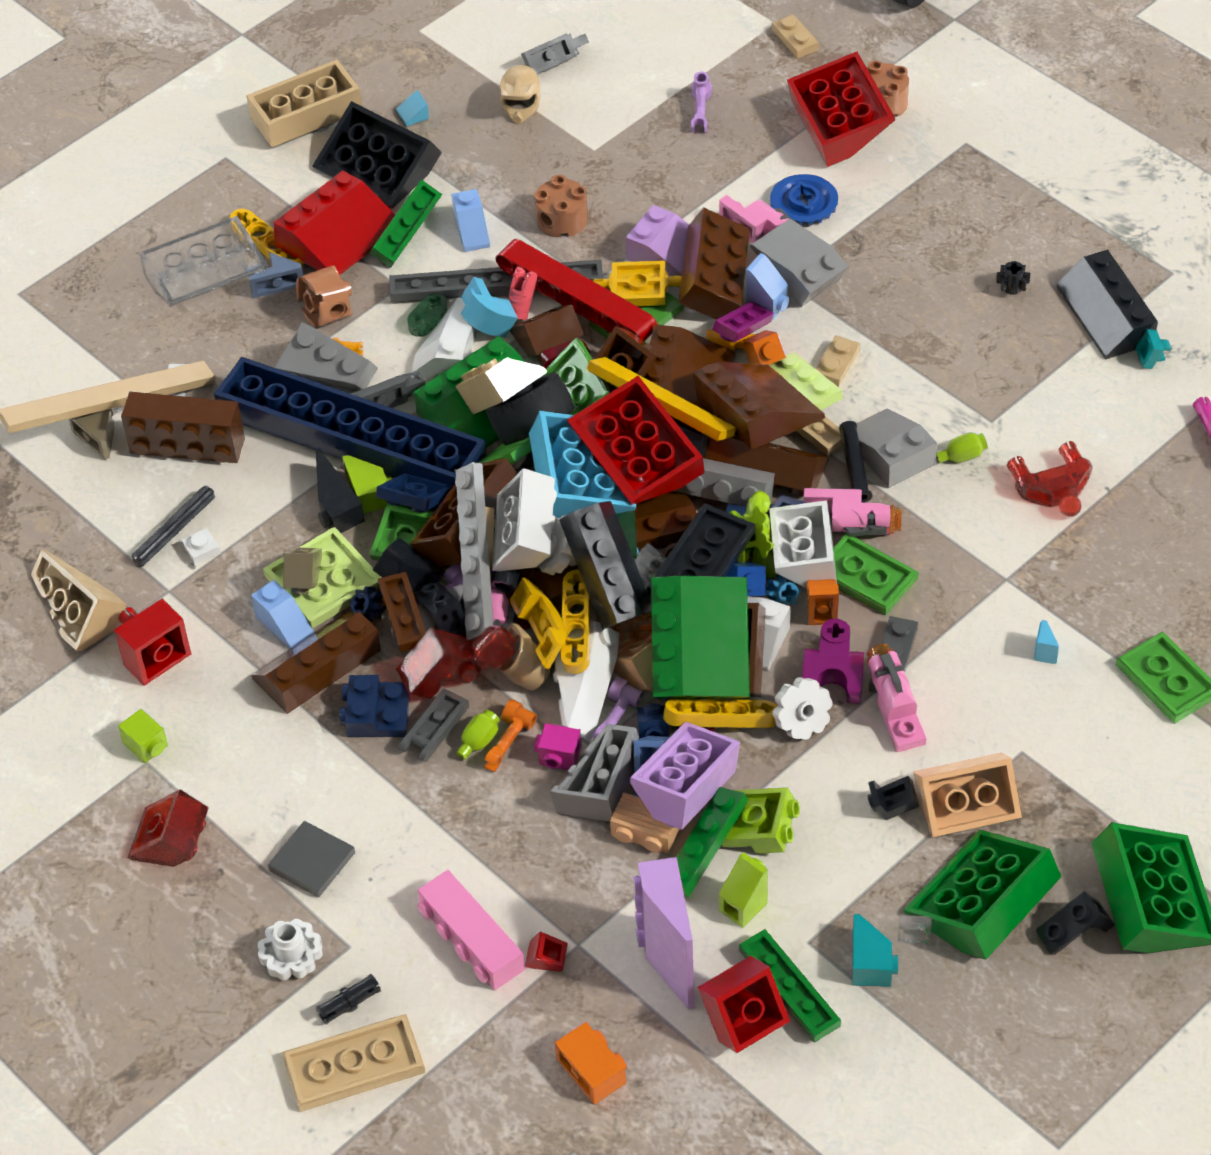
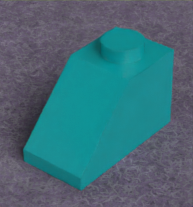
M853 914L852 986L891 987L892 974H898V955H892V942L862 915Z

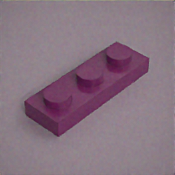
M750 301L715 320L712 330L720 334L722 339L735 343L771 323L774 313Z

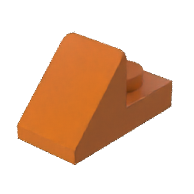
M834 579L808 580V625H823L830 619H838L839 586L836 584V581Z

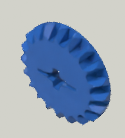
M798 174L786 177L774 186L770 194V204L773 209L781 208L799 225L808 223L811 226L814 221L821 223L823 218L829 219L831 213H835L836 206L838 205V193L835 187L822 177L811 174ZM801 194L803 195V198L806 200V202H808L807 206L805 203L802 202Z

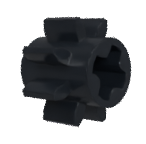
M1017 261L1001 265L1000 272H997L996 283L1001 284V291L1011 295L1026 291V284L1030 283L1031 273L1025 272L1026 265H1022Z

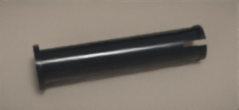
M845 421L840 424L839 431L851 489L862 490L861 503L870 501L873 495L868 489L857 424L854 421Z

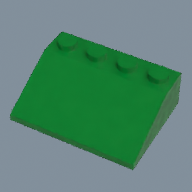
M498 336L414 391L417 415L422 419L483 439L487 448L499 440V437L489 421L486 410L473 414L455 386L463 381L461 378L463 374L484 363H488L496 358L497 362L506 358L525 361L513 347Z
M713 576L651 577L653 697L661 702L670 699L750 697L747 578Z
M1111 822L1092 841L1091 845L1122 949L1155 953L1211 945V906L1188 835Z
M979 829L904 909L905 915L961 952L986 960L1062 876L1050 848Z

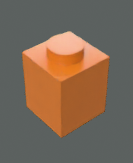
M764 330L741 340L750 364L771 365L786 358L777 332Z

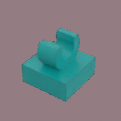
M1151 329L1146 330L1136 346L1142 368L1153 369L1156 362L1165 361L1166 358L1163 351L1172 350L1170 342L1166 339L1160 340L1157 330Z

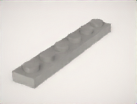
M472 462L455 470V484L457 486V512L459 516L467 640L476 641L481 640V637L483 639L482 633L486 637L494 635L483 466L481 463Z

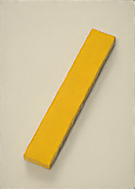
M606 357L590 360L587 370L618 388L639 376L670 416L716 441L731 438L735 434V426Z

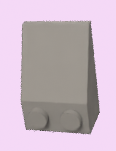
M788 219L750 246L757 256L760 253L767 256L788 284L789 294L800 307L837 283L849 267L830 244L792 219Z
M888 408L856 423L862 458L888 488L935 465L937 442L920 424Z

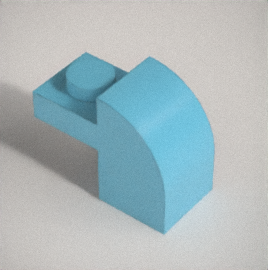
M473 277L461 296L465 304L461 312L463 318L471 326L485 334L506 338L518 319L510 301L491 297L483 279Z

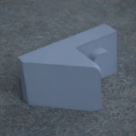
M269 253L271 267L248 273L253 298L296 288V280L303 276L301 264L274 253Z

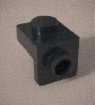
M909 776L883 787H880L875 780L868 782L871 793L867 795L869 804L874 812L878 811L886 820L920 806L914 782Z

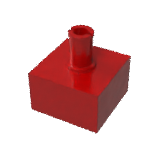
M163 598L139 614L132 607L126 608L130 616L124 610L119 614L118 620L122 625L114 629L123 665L143 686L192 655L183 618Z
M753 956L747 957L697 987L718 1041L735 1053H739L790 1022L770 967Z

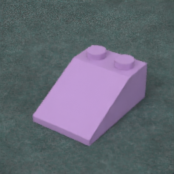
M652 205L626 236L627 260L631 262L665 260L668 276H682L689 224L677 214Z

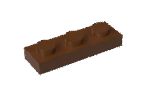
M402 572L379 578V589L400 652L429 645L428 636L407 573Z

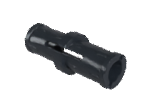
M369 974L349 988L345 986L341 988L339 994L316 1006V1011L320 1012L318 1014L319 1017L327 1025L349 1010L353 1012L358 1009V1004L381 992V988L377 986L379 983L375 977Z

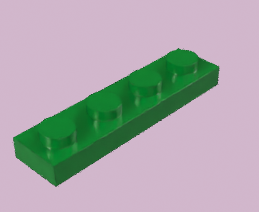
M421 179L369 253L391 268L443 194Z
M719 787L676 857L684 897L689 898L749 801L745 793Z
M766 929L739 944V952L745 959L753 956L770 967L784 1006L814 1043L841 1027V1019Z

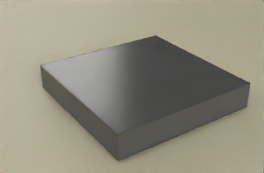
M304 820L270 861L268 868L269 871L320 897L355 854V848Z

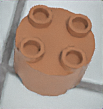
M878 60L869 62L867 69L893 115L897 114V117L902 115L908 105L909 77L907 75V68L882 63Z
M554 175L551 180L540 185L534 193L537 225L545 234L561 237V234L568 233L569 237L579 233L587 225V191L578 182L566 179L564 175Z
M334 265L308 273L296 280L295 287L298 302L303 301L305 305L304 308H301V311L308 323L313 327L324 326L352 315L349 303V296H352L351 286L348 281L342 280Z

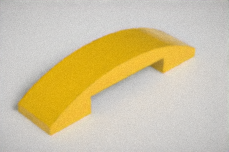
M522 578L510 599V603L518 618L529 621L540 642L535 651L543 667L550 669L565 642V626L558 611L544 593L530 580Z

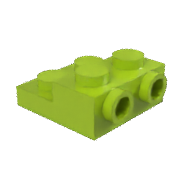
M789 788L735 790L745 793L749 801L723 841L722 847L751 846L756 854L784 852L786 844L792 843L794 837L791 826L792 819L798 818L800 814L799 802L794 798Z

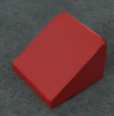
M540 931L529 942L525 967L561 972L564 967L568 943Z

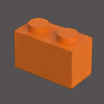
M587 1022L555 1042L556 1059L594 1105L626 1084L625 1070L627 1065L618 1052L613 1054L608 1048L604 1035L598 1029L594 1031Z

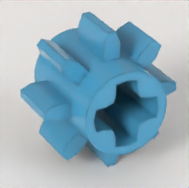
M777 574V580L767 579L768 585L765 595L770 600L787 606L788 604H798L796 600L802 590L798 589L795 582Z

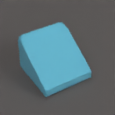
M419 91L412 93L396 108L397 114L406 127L429 119L428 105Z
M1042 620V622L1040 621L1036 639L1034 658L1035 661L1056 664L1059 645L1047 620Z

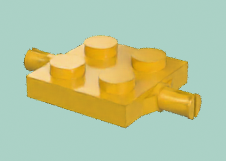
M665 260L612 262V272L609 278L593 279V281L636 306L666 305L668 287L681 286L682 276H668Z

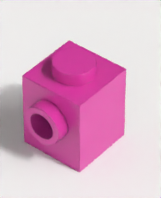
M545 723L542 735L537 734L534 744V751L538 752L539 765L551 769L560 768L569 770L573 764L577 765L582 748L581 729Z

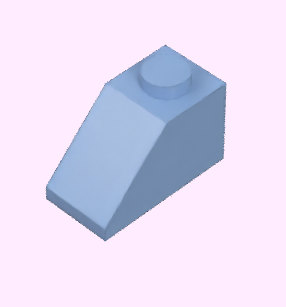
M477 189L451 194L453 215L464 252L490 247L483 207Z
M760 253L746 269V304L753 301L774 313L772 318L774 319L789 304L788 284L767 256Z
M275 580L251 595L256 618L289 649L314 634L313 629L294 598Z

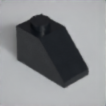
M401 538L395 540L385 549L373 568V571L381 577L406 572L412 591L415 592L420 591L427 584L438 583L446 572Z

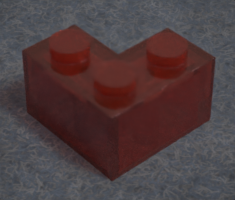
M430 628L399 664L396 671L410 695L431 699L448 679L469 684L477 677L478 673L487 663L475 642L467 640V637Z

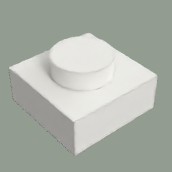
M207 528L181 540L184 550L194 565L221 554L218 544Z

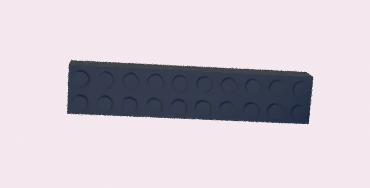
M242 356L214 393L216 400L238 401L243 425L317 451L321 450L322 453L342 460V456L346 455L382 467L385 475L394 478L406 472L454 486L455 470L472 462L477 463L487 456L486 443L483 439Z

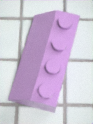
M685 722L630 777V784L655 820L682 830L715 795L718 788L722 787L736 772L740 742Z

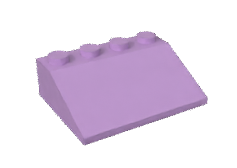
M677 857L639 862V876H633L638 947L645 948L646 959L683 1004L688 1009L694 1008L693 941Z

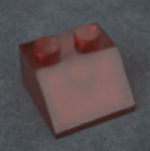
M181 789L148 805L144 809L127 858L132 861L175 867L191 860L198 849L196 844L199 835L206 826L205 817L209 807Z

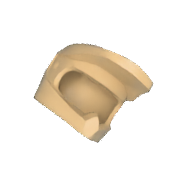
M515 65L510 67L502 76L500 82L501 103L511 120L516 124H521L536 112L539 107L540 79L536 71L529 66ZM532 96L535 98L534 103L525 109H514L506 103L507 99L528 100Z
M510 623L504 637L507 643L500 648L502 650L505 647L507 650L498 655V669L513 683L533 691L545 683L549 677L551 667L550 669L544 668L535 651L540 643L539 640L533 643L531 637L518 624ZM520 638L518 655L515 661H512L510 657L511 649Z

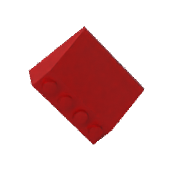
M858 51L787 79L791 100L827 167L851 158L895 121L891 109Z
M342 170L273 222L275 247L280 248L287 254L300 259L317 270L334 265L338 274L341 275L371 251L395 217V213L362 180Z
M639 376L631 379L567 420L574 432L631 505L680 489L705 473L703 456Z

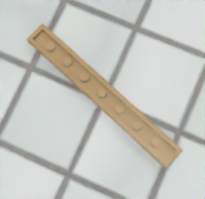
M203 360L1 408L0 420L7 431L13 433L125 406L129 391L170 395L215 384V375Z

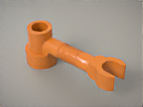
M510 699L503 709L501 720L510 724L497 745L485 756L484 760L487 763L484 768L493 772L499 768L506 751L521 729H532L537 719L536 713L523 708V704L514 699Z

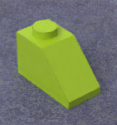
M349 455L342 456L348 484L361 501L363 513L366 514L386 508L387 500L376 498L377 486L392 478H386L382 467Z

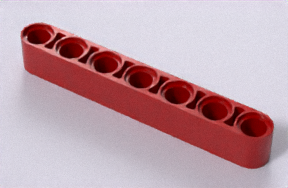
M513 239L495 257L498 266L511 276H513L517 267L523 268L526 273L535 272L538 275L535 290L563 306L572 304L575 313L610 333L615 326L631 331L645 342L652 335L654 325L658 324L655 318L648 312L522 240Z

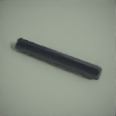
M207 485L199 489L132 553L133 562L142 567L150 561L215 498L214 490Z

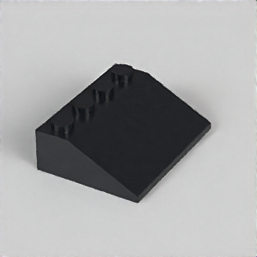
M351 101L312 167L332 178L342 170L362 180L388 207L393 209L418 185L421 179L424 180L429 175L442 152L430 140Z

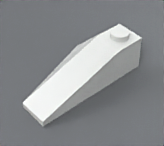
M591 621L590 663L584 672L580 674L568 673L564 669L561 660V649L554 660L556 672L553 673L554 682L559 683L561 699L558 700L562 725L581 729V741L587 745L593 741L592 736L598 724L616 663L620 633L610 628L602 630L600 623L597 621ZM574 629L569 633L568 637L577 639L583 635L584 631ZM573 649L574 659L571 662H577L579 654L577 649Z

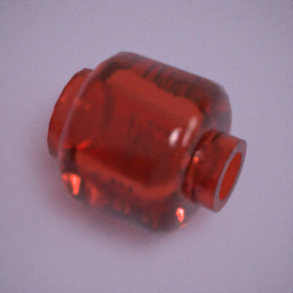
M501 625L498 627L488 626L472 643V648L475 652L473 659L483 669L489 666L492 669L499 670L515 654L516 648L514 643L516 639Z

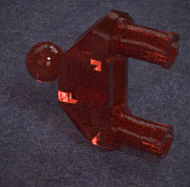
M1069 441L1071 449L1067 442L1059 447V453L1065 460V465L1033 474L1030 473L1021 456H1017L1019 464L1014 457L1007 462V468L1016 481L1015 490L1021 498L1050 508L1059 505L1060 512L1067 517H1074L1079 514L1082 504L1078 497L1091 476L1093 465L1088 459L1082 457L1075 442Z

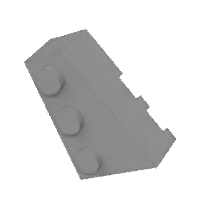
M304 322L301 323L275 366L279 370L315 382L319 381L355 390L365 389L378 369L368 359Z
M607 724L587 747L585 750L586 755L577 766L573 764L568 770L569 775L560 786L555 785L550 791L557 814L610 822L622 794L628 790L630 777L634 774V740L639 739L635 727Z

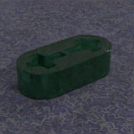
M438 293L430 294L407 317L408 330L413 336H426L436 327L448 311L446 298Z

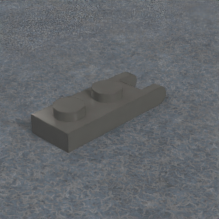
M443 688L401 741L399 750L407 752L413 744L423 749L419 759L427 762L467 711L469 701Z

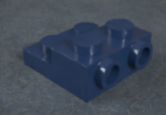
M405 472L377 486L376 498L387 500L386 502L390 505H405L411 507L412 511L424 513L428 510L435 511L453 485Z
M349 675V682L342 684V700L347 701L346 708H340V725L345 726L347 737H405L408 730L410 682H380L379 675Z

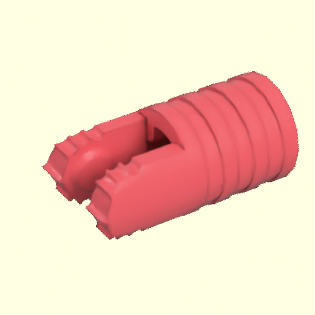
M517 267L514 271L508 300L518 319L527 320L538 275L532 271L526 273L521 267Z

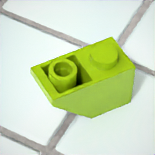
M744 852L738 857L719 892V911L742 928L767 905L768 869L762 861L757 858H751Z

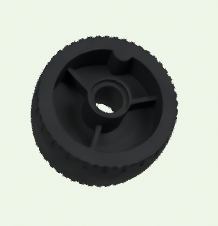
M553 372L537 378L504 402L485 410L501 442L504 445H509L529 437V432L539 411L570 414L575 409V406L563 380L557 372Z

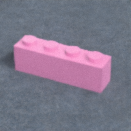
M446 870L418 889L420 903L417 906L420 913L425 919L429 920L431 918L440 936L445 941L449 939L455 945V951L460 959L464 962L468 960L471 963L476 976L482 983L487 982L494 990H497L525 970L524 953L449 870Z

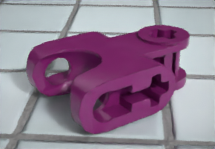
M837 618L830 619L821 627L819 649H804L802 678L816 680L820 687L831 683L838 684L846 691L847 703H861L864 652L850 651V626L847 622Z

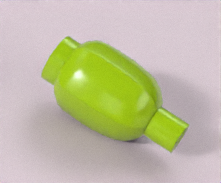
M968 432L950 440L945 450L936 452V458L939 463L947 460L955 463L966 462L981 456L983 450L988 449L987 441L983 433L977 435L976 433Z
M486 709L484 713L476 714L462 733V746L456 752L458 757L466 760L472 751L482 750L489 744L498 732L497 724L500 721L494 712Z

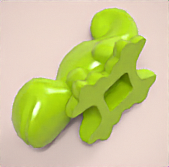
M757 491L749 498L746 513L743 516L736 511L729 512L734 516L756 524V532L738 557V561L746 563L750 552L753 550L752 563L766 566V580L774 579L777 576L774 565V544L772 543L771 521L768 514H766L770 508V498L767 493Z

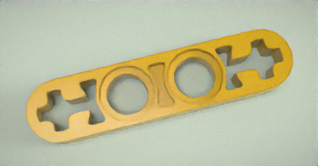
M242 208L230 214L231 229L268 259H270L269 253H274L284 258L288 257L289 260L300 263L302 268L304 267V262L287 254L280 248L275 250L269 248L275 245L274 229L250 210ZM255 232H264V233H265V234L262 235V236H258V237L253 236V234H254Z
M576 569L565 575L562 595V621L565 626L566 639L561 647V660L564 669L570 674L584 672L590 663L591 600L581 574ZM580 581V582H581V583H579V593H580V594H575V590H574V587H573V586L576 585V582ZM581 604L584 606L583 611L578 614L569 612L573 605ZM574 629L584 631L583 635L577 639L568 637L569 633ZM573 649H577L579 654L577 662H571L574 659Z
M670 699L665 703L663 719L666 723L681 727L685 722H689L699 727L769 728L776 725L773 710L777 705L768 700Z

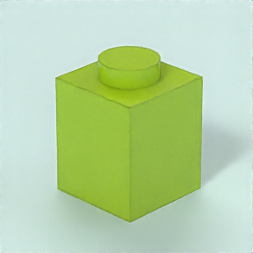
M139 709L118 725L122 743L144 763L160 755L168 747L164 728L143 709Z

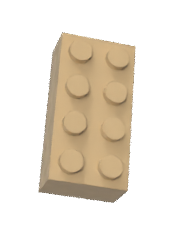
M338 60L246 95L250 118L271 147L339 121L351 101L362 106L360 88Z

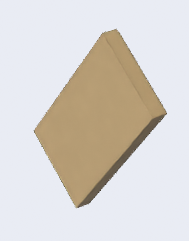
M407 1014L282 1052L300 1112L426 1073Z

